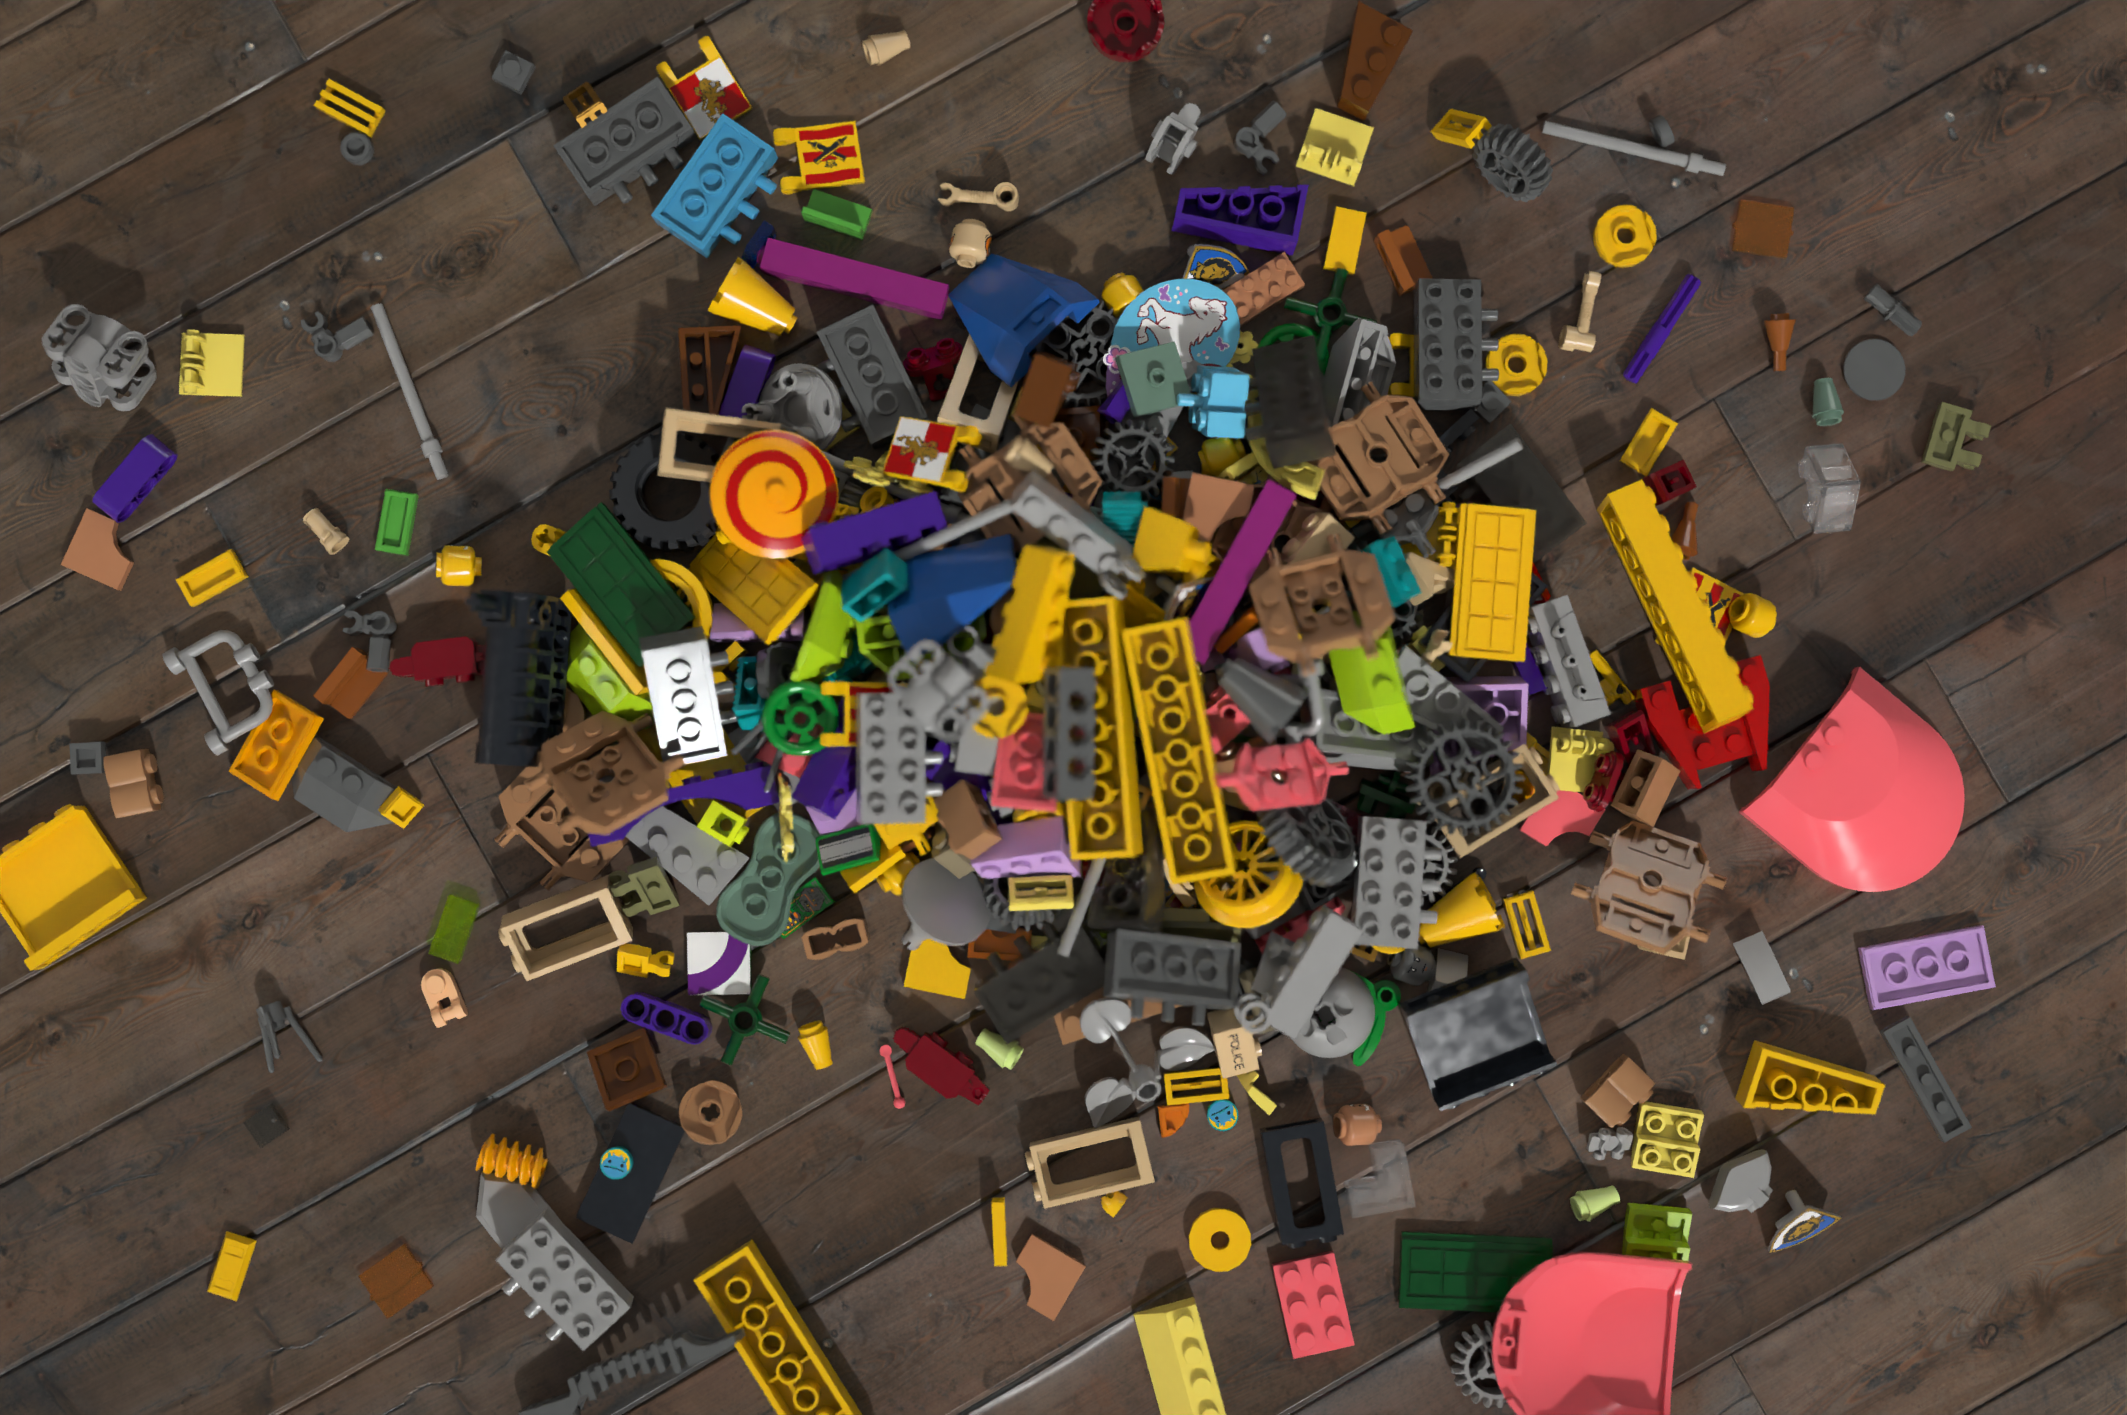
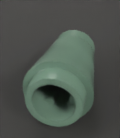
M1821 378L1815 380L1812 418L1816 419L1818 426L1840 423L1844 410L1833 384V379Z

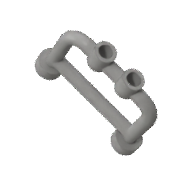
M219 630L181 651L173 647L162 654L165 664L173 674L177 675L184 670L188 671L217 727L204 735L207 745L215 755L218 756L229 750L230 741L261 725L269 718L273 709V700L268 689L274 686L273 679L266 670L258 671L254 663L260 659L257 649L252 643L245 645L236 633L230 630ZM222 642H226L232 647L235 660L243 668L248 678L249 687L260 701V708L256 713L233 726H230L195 659L196 656Z
M1312 659L1316 672L1310 675L1308 669V676H1304L1299 662L1297 663L1298 675H1276L1299 687H1307L1312 720L1308 724H1302L1301 722L1286 723L1277 732L1274 738L1276 743V737H1284L1286 744L1302 743L1304 737L1315 735L1322 729L1325 722L1319 675L1324 673L1322 659ZM1225 663L1218 664L1214 667L1216 680H1221L1222 677L1219 676L1217 673L1220 671V669L1224 666ZM1248 725L1240 732V734L1246 737H1262L1253 725Z

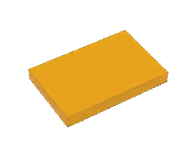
M273 690L271 693L273 709L269 718L250 731L228 772L269 798L279 801L324 718L284 693Z

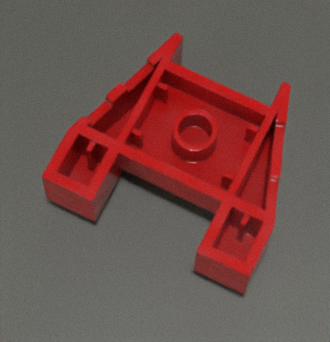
M1761 655L1736 661L1739 668L1737 676L1742 686H1747L1752 694L1753 703L1751 704L1753 709L1739 719L1707 733L1703 732L1691 706L1683 709L1678 708L1671 681L1657 683L1632 691V694L1635 696L1636 708L1644 713L1649 732L1656 740L1662 753H1665L1672 765L1680 770L1678 776L1687 789L1702 788L1697 770L1746 756L1752 771L1767 770L1770 684Z

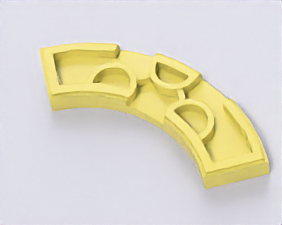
M1251 399L1247 419V435L1256 459L1264 470L1281 485L1295 493L1315 500L1324 477L1325 469L1304 461L1285 446L1279 426L1282 407Z

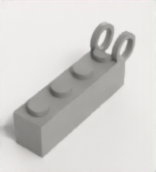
M1032 470L1012 493L1011 509L1068 552L1075 553L1076 558L1100 575L1099 580L1101 584L1114 597L1124 599L1128 594L1127 587L1116 577L1121 570L1135 581H1140L1145 576L1142 567L1132 558V545L1035 471Z
M966 625L960 631H968L974 636L973 646L967 651H959L952 644L953 637L947 641V644L953 655L962 658V667H967V672L974 678L975 683L978 679L987 676L984 674L986 664L993 663L997 649L992 647L993 644L980 642L976 630ZM1000 697L990 698L988 712L992 715L1002 714L1003 699ZM963 710L960 713L963 716L964 720L967 721L966 715ZM957 718L954 720L953 729L956 731L959 727V720ZM971 728L958 740V744H951L949 762L955 763V771L994 776L998 738L986 737Z
M1323 904L1320 911H1315L1309 919V928L1303 938H1298L1291 949L1292 955L1286 965L1280 966L1274 977L1275 983L1270 991L1265 992L1261 997L1254 993H1246L1237 999V1007L1234 1008V1014L1243 1028L1251 1033H1260L1270 1025L1295 1040L1363 930L1353 921ZM1253 999L1252 1001L1245 1003L1240 1010V1007L1243 1002H1245L1246 1000ZM1260 1007V1012L1255 1018L1245 1019L1246 1012L1250 1008ZM1263 1018L1265 1019L1261 1025L1252 1027V1025L1260 1023Z

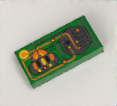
M817 877L795 892L791 902L789 920L784 932L781 934L783 939L787 938L835 902Z

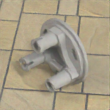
M790 364L777 370L767 380L758 404L747 403L742 407V413H747L742 418L781 424L782 431L800 435L823 451L832 443L839 431L842 420V402L835 383L823 370L809 364Z
M934 858L922 861L912 868L906 876L902 888L903 905L911 920V927L902 935V943L905 945L909 941L911 944L907 948L916 950L924 940L929 938L941 944L952 946L968 944L977 939L987 928L991 916V910H987L985 907V898L982 891L984 885L980 882L979 878L971 872L959 879Z

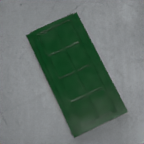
M602 502L590 510L547 551L549 556L639 667L644 665L639 638L684 630L696 618Z
M1401 1231L1398 1307L1499 1312L1504 1299L1513 1286L1534 1267L1546 1260L1552 1259V1238Z

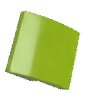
M1627 1203L1622 1255L1688 1261L1690 1254L1688 1237L1692 1220L1690 1208Z

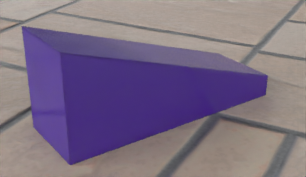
M1122 380L1097 410L1111 424L1121 423L1130 408Z
M1526 642L1525 662H1511L1516 676H1520L1528 683V695H1531L1548 687L1543 682L1544 678L1538 665L1536 666L1535 659Z

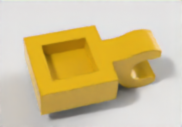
M625 943L620 945L618 949L617 972L644 978L648 977L649 972L661 977H669L670 965L667 964L673 965L674 953L660 951L652 955V948Z

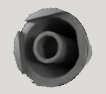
M1237 658L1235 662L1228 659L1217 673L1222 677L1218 682L1262 738L1269 743L1309 695L1304 688L1241 658Z

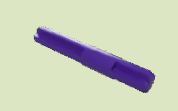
M1691 274L1685 276L1623 373L1625 379L1632 383L1639 381L1699 288L1701 281Z

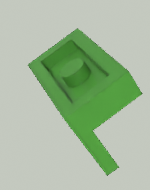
M813 189L807 207L803 206L801 214L804 221L863 241L873 211L871 208Z

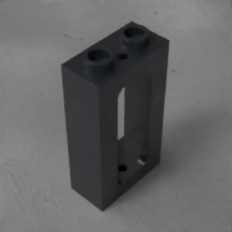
M1322 1118L1259 1128L1281 1244L1288 1245V1248H1299L1306 1246V1241L1318 1239L1319 1243L1337 1240V1235H1343L1344 1230L1325 1124ZM1309 1138L1313 1149L1325 1220L1319 1225L1298 1228L1294 1225L1281 1144L1285 1141Z

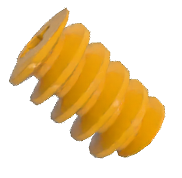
M492 1133L482 1146L476 1164V1171L483 1165V1172L485 1174H491L495 1169L497 1178H502L507 1172V1179L513 1182L519 1176L521 1185H526L531 1180L532 1187L537 1189L546 1171L548 1158H543V1148H539L536 1154L532 1155L530 1144L523 1151H519V1141L517 1140L511 1148H508L507 1137H504L499 1144H495V1134Z

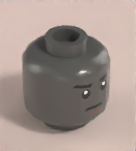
M1419 944L1418 949L1406 948L1400 953L1389 954L1387 958V964L1390 965V972L1393 978L1412 986H1420L1424 982H1429L1436 970L1437 963L1432 951Z

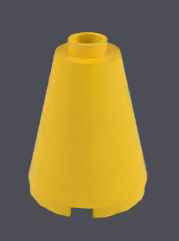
M740 257L736 259L707 310L714 315L778 336L783 331L789 334L798 319L793 315L795 308Z
M1477 872L1470 874L1427 910L1437 912V923L1419 924L1418 940L1421 944L1427 943L1429 947H1434L1497 932L1505 928L1501 914L1497 916L1495 913L1497 910L1494 899L1482 878L1478 877Z

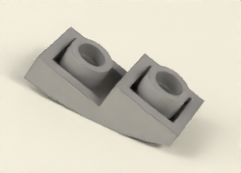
M1762 931L1733 943V947L1762 1005L1791 993L1783 972Z

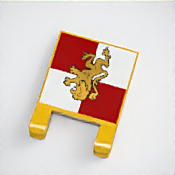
M704 36L698 41L700 48L709 61L677 80L667 62H661L656 66L660 77L700 141L706 138L722 113L735 120L753 109L709 36Z
M900 416L882 471L883 475L942 485L955 491L964 492L968 485L965 474L961 471H948L957 441L967 445L971 444L974 447L980 445L982 435L979 434V428L972 425L954 426Z

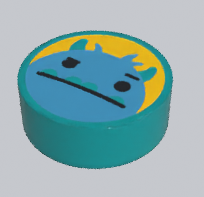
M1228 1099L1215 1100L1207 1109L1208 1122L1218 1131H1228L1238 1121V1110L1234 1103Z
M621 1146L608 1149L600 1160V1168L603 1174L610 1179L625 1177L633 1167L632 1154Z

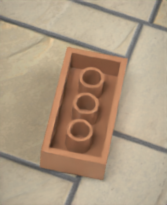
M1283 252L1222 291L1231 298V301L1236 306L1241 328L1284 301L1287 296L1290 297L1303 289L1305 283L1286 253Z

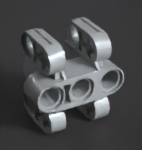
M73 304L65 307L42 338L46 354L53 359L52 370L57 381L61 384L72 385L78 396L92 406L101 407L108 398L115 409L130 411L140 403L157 378L155 366L147 357L149 349L143 334L129 330L112 318L89 312L82 305ZM75 315L85 317V321L79 326H72L67 322ZM62 340L65 343L64 346L57 345L55 348L52 345L53 343L59 344L62 342ZM130 342L142 344L139 351L128 350L125 346ZM140 366L150 369L149 373L144 377L134 376ZM63 367L66 368L65 373L62 371ZM127 391H129L130 397L123 396L121 399H119V393L124 395Z
M921 640L915 644L890 671L889 683L893 690L892 692L926 726L945 741L953 742L962 738L989 709V697L984 690L974 686V678L950 654H942L937 643L932 640ZM931 647L934 648V661L930 663L928 660H925L919 666L924 672L918 675L914 666L907 663V661L912 658L913 662L916 663L921 658V653L919 652L921 648L929 650ZM900 670H908L913 675L912 683L906 687L897 685L894 681L896 673ZM970 694L973 697L981 695L979 698L980 707L971 706L965 712L970 718L965 721L961 713L955 710V708L959 705L963 711L969 704L966 699L967 696ZM947 717L957 718L959 720L958 729L951 733L945 732L941 728L943 720Z

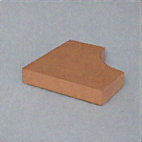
M1192 473L1182 521L1193 525L1199 530L1198 539L1211 542L1215 531L1225 521L1234 517L1249 516L1255 485Z
M86 508L61 565L121 591L134 562L125 557L118 546L116 532L119 523Z
M1031 1233L1016 1259V1262L1026 1271L1030 1280L1031 1293L1027 1306L1054 1321L1086 1265Z

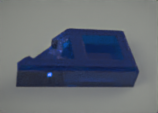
M764 220L743 252L741 259L753 269L757 264L758 252L763 246H766L767 238L775 239L777 236L771 224Z

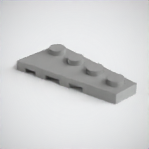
M1403 644L1398 654V659L1415 721L1438 731L1437 724L1442 723L1448 730L1450 729V720L1454 719L1457 726L1461 727L1462 719L1467 718L1469 727H1472L1476 720H1481V730H1484L1488 724L1493 725L1491 732L1493 736L1497 732L1503 731L1504 727L1408 646ZM1463 737L1467 746L1480 752L1492 749L1488 744L1479 739Z

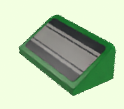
M862 824L817 837L816 849L821 874L824 876L879 861L881 837L874 825Z

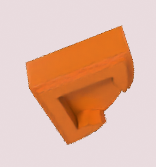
M1189 1103L1158 1105L1161 1138L1173 1135L1182 1127L1189 1114Z

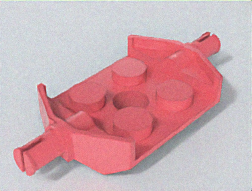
M1306 738L1302 743L1248 748L1249 745L1245 744L1237 754L1233 772L1216 773L1214 782H1216L1215 786L1217 788L1233 786L1234 789H1237L1243 803L1254 811L1313 805L1320 803L1325 798L1330 776L1347 775L1348 767L1345 766L1348 764L1346 761L1327 762L1310 738ZM1272 771L1282 775L1284 779L1283 785H1278L1272 780Z

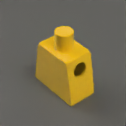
M1144 507L1132 558L1142 567L1145 573L1187 574L1190 571L1192 560L1208 561L1211 553V544L1197 541L1199 530L1193 525L1152 508Z

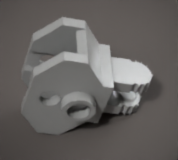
M1186 103L1178 115L1171 112L1164 121L1160 120L1151 135L1154 139L1145 160L1153 162L1156 156L1170 163L1166 172L1174 175L1183 158H1190L1198 144L1194 138L1199 127L1195 125L1200 116L1201 109L1196 104Z

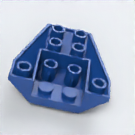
M995 254L988 256L985 262L981 263L948 295L989 370L1009 387H1013L1030 370L1032 362L1028 353L1065 317L1069 316L1078 324L1100 303L1098 298L1075 281Z
M1010 534L925 552L904 561L908 566L907 582L909 584L907 586L909 588L888 603V616L905 652L907 653L915 644L926 639L934 641L940 647L1013 588L1012 583L1017 569L1014 540ZM932 647L929 650L921 648L919 652L923 656L935 649Z

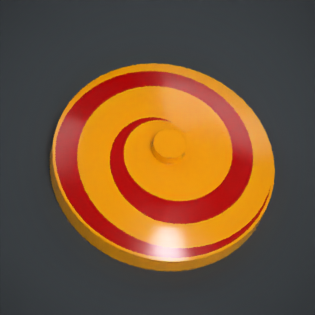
M765 430L755 432L740 439L722 455L711 478L710 505L720 530L738 548L759 557L785 558L804 552L805 548L802 538L810 530L809 527L823 521H827L828 524L832 523L838 506V483L829 460L812 442L788 431Z

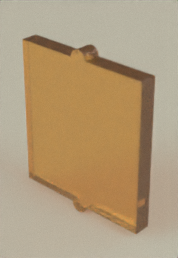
M1741 199L1739 201L1737 220L1733 224L1735 234L1732 251L1786 259L1790 237L1794 234V231L1791 230L1794 208Z
M403 1244L358 1276L371 1294L370 1300H375L387 1319L434 1286L422 1269V1262H417L406 1244Z

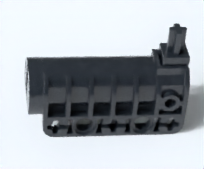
M480 590V593L472 592L471 598L465 599V605H470V611L479 612L478 618L482 619L481 626L487 627L486 646H483V651H485L484 670H481L483 686L482 694L479 695V699H481V713L477 723H480L479 739L476 742L474 763L539 767L542 744L563 733L572 613L558 597L502 590Z

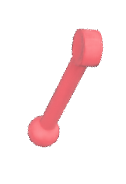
M886 1044L881 1046L879 1052L885 1058L895 1096L893 1104L896 1108L901 1109L905 1106L906 1101L901 1097L890 1056L892 1048Z

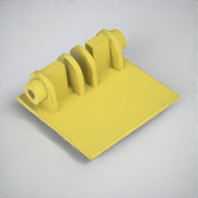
M1315 108L1296 167L1354 186L1374 128Z
M186 330V333H182L179 394L242 397L245 335L200 333L198 330Z
M1552 727L1548 774L1552 775L1561 791L1584 792L1585 787L1591 782L1595 772L1594 763L1596 758L1601 753L1606 754L1614 751V744L1608 738H1603V732Z

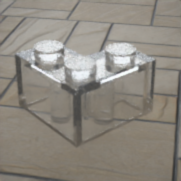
M1843 443L1805 446L1804 457L1798 464L1799 475L1805 479L1809 495L1807 503L1803 505L1804 521L1809 522L1814 534L1851 531L1861 480Z
M1400 1139L1369 1144L1374 1175L1343 1181L1348 1210L1351 1216L1357 1218L1416 1207L1404 1143Z

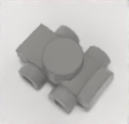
M1618 1127L1616 1132L1611 1128H1600L1598 1133L1589 1134L1586 1148L1588 1152H1593V1157L1597 1160H1604L1606 1151H1611L1610 1155L1612 1158L1622 1159L1624 1150H1630L1633 1134L1624 1127Z

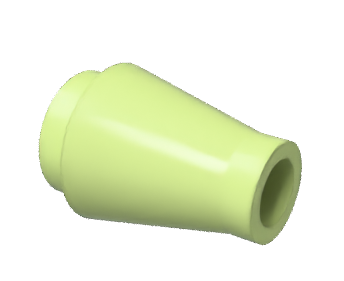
M986 1028L982 1030L975 1042L1001 1068L1007 1067L1010 1070L1016 1065L1024 1048L1018 1045L1019 1041L991 1032Z
M1613 1185L1605 1188L1577 1191L1576 1195L1570 1198L1571 1208L1579 1221L1587 1220L1588 1222L1613 1205L1620 1203L1619 1194Z

